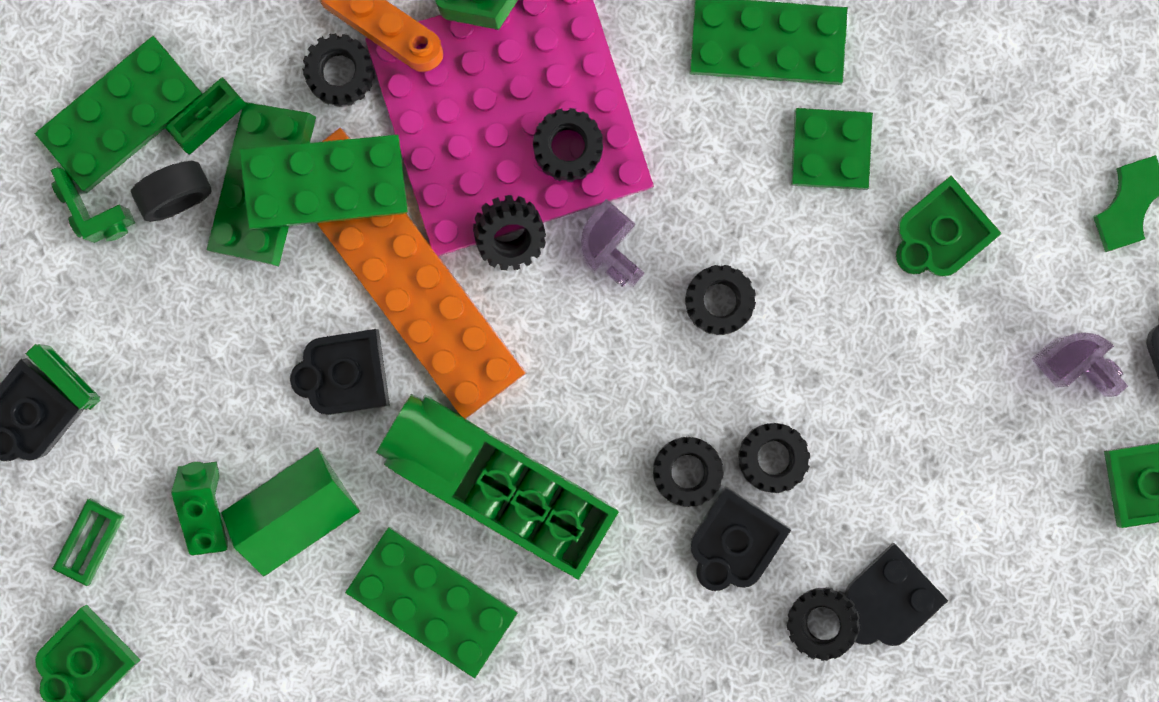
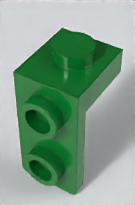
M60 167L51 170L55 179L51 183L53 191L61 203L67 204L72 216L68 217V221L77 237H83V239L93 243L104 238L107 242L125 236L128 233L127 227L136 223L130 210L121 205H117L91 218L71 176Z
M197 461L188 463L185 466H178L171 495L188 552L192 556L223 552L228 548L226 533L215 497L220 477L217 461L208 463Z

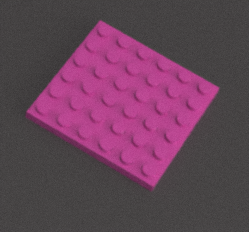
M518 0L499 30L447 20L441 15L419 21L420 24L439 37L443 48V58L436 68L425 72L410 68L379 45L365 38L395 135L399 134L401 154L431 248L438 256L476 245L473 232V224H476L475 216L477 212L483 214L481 207L486 203L489 206L493 205L492 199L499 197L500 201L505 200V195H512L514 201L517 200L518 196L525 198L526 204L530 201L538 210L542 222L545 223L654 187L593 0ZM420 44L416 49H423L427 44ZM569 108H574L577 112L582 113L583 111L587 113L590 119L596 121L603 137L602 156L596 169L592 173L590 172L586 178L576 179L574 182L558 181L554 177L545 174L538 165L533 151V138L538 124L542 123L546 115L549 113L552 115L558 109L565 111L569 110ZM563 130L553 138L551 148L554 155L559 159L573 161L583 153L585 142L577 132ZM517 224L504 226L496 232L494 238L523 230L525 227Z

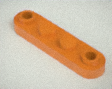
M320 0L321 5L326 10L410 68L420 72L430 71L436 68L442 61L443 48L439 37L388 1ZM420 44H427L423 49H416Z

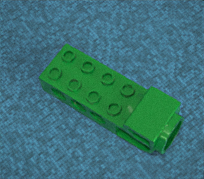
M413 394L409 396L376 454L386 459L384 465L390 470L577 580L581 578L619 513L614 506L493 436L427 395H424L422 400Z

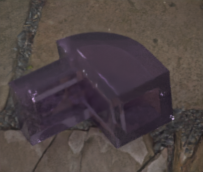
M605 199L585 224L581 239L582 256L593 274L605 263L609 267L606 274L621 287L628 283L634 288L645 273L617 248L633 231L636 224L607 199Z
M1076 333L1061 336L1051 341L1031 358L1056 388L1068 387L1083 373L1104 397L1118 396L1128 387L1121 378L1123 372L1120 367L1111 359L1103 357L1114 345L1097 334Z

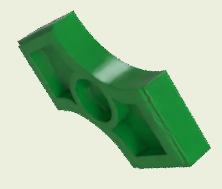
M1156 155L1116 169L1118 175L1116 195L1112 203L1103 212L1093 216L1105 253L1145 240L1143 230L1144 217L1150 204L1159 196V162Z

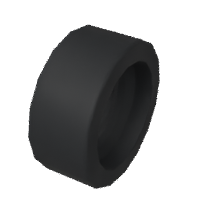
M193 160L182 161L159 169L141 179L131 189L132 197L144 221L149 222L173 217L201 203L212 192L199 162Z

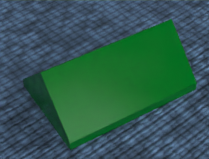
M317 447L222 511L221 514L233 547L264 577L361 511Z

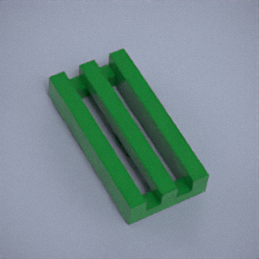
M221 77L165 128L180 147L190 155L247 104L230 84Z
M35 344L25 353L80 410L83 408L91 410L101 401V397L51 346Z
M87 499L52 569L85 586H89L125 515L115 512L93 499ZM94 511L99 515L72 568L66 566V563ZM106 518L111 521L84 574L79 571Z

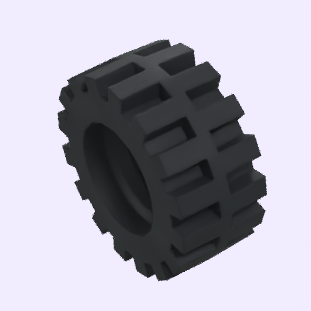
M334 33L329 34L327 39H324L323 36L317 39L318 44L316 46L311 44L308 48L310 53L308 56H304L303 60L305 68H302L303 75L310 90L322 102L328 105L332 104L335 107H342V105L350 106L355 104L354 102L358 99L362 100L365 97V93L368 90L370 91L372 80L375 77L373 62L366 48L357 39H351L346 34L337 36ZM335 56L348 57L355 66L353 78L350 82L341 86L331 85L324 78L325 64Z
M569 108V110L565 111L558 109L556 113L546 115L542 123H539L533 138L535 159L543 172L554 177L555 180L574 182L576 179L586 178L590 172L592 173L596 169L602 156L603 137L601 130H599L596 121L590 119L588 114L583 111L580 113L574 108ZM563 130L577 132L585 142L583 153L573 161L559 159L554 155L551 148L553 138Z
M505 195L504 201H500L499 197L492 199L493 205L491 206L487 203L481 207L483 214L477 212L475 216L476 224H473L475 242L484 261L488 260L489 265L494 268L499 264L500 269L506 271L508 266H513L514 270H518L522 263L526 266L532 264L531 257L538 259L541 255L540 248H544L546 244L544 238L546 237V232L535 206L530 201L526 204L525 198L520 196L514 201L512 195ZM517 224L525 227L523 233L512 241L502 242L494 238L496 232L504 226Z
M714 265L702 270L692 279L686 291L685 305L687 314L696 327L709 334L725 335L739 330L749 321L755 309L756 293L755 289L751 286L752 282L742 274L741 270L731 268L729 265ZM723 284L733 290L736 296V305L730 314L715 316L706 309L704 295L709 287Z
M767 423L754 428L743 439L738 452L739 467L744 478L757 489L770 493H782L783 491L795 488V485L802 482L805 473L808 472L810 467L808 462L811 458L806 440L800 436L801 434L797 430L784 424ZM771 441L783 444L790 456L787 468L775 475L763 471L758 462V452L761 447Z
M680 437L668 442L658 452L653 464V478L657 489L668 501L683 507L699 506L711 500L714 494L719 491L724 475L723 463L718 452L707 442L695 437ZM684 455L695 456L704 467L703 479L693 488L680 487L672 478L671 470L674 462Z
M819 587L805 592L793 603L788 613L787 630L790 632L789 638L791 642L796 644V649L800 653L804 652L808 655V658L813 660L817 658L821 659V661H828L829 659H836L842 656L853 646L860 630V616L854 607L855 604L843 592L835 591L829 587ZM818 607H826L837 614L840 620V629L834 638L821 640L811 634L807 619L812 610Z

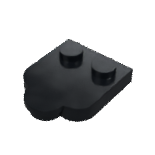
M379 329L321 337L309 342L303 352V361L295 365L290 374V384L293 391L303 398H309L313 409L325 415L390 406Z
M27 358L20 359L0 383V461H12L17 458L29 461L46 456L84 410V408L80 410L44 372Z
M724 486L691 538V552L698 562L696 568L698 581L703 587L711 591L723 590L730 584L742 588L754 585L791 532V528Z
M892 543L851 581L845 591V596L853 601L854 607L860 616V630L855 642L861 645H870L878 640L889 646L900 645L908 640L948 602L944 595L895 543Z

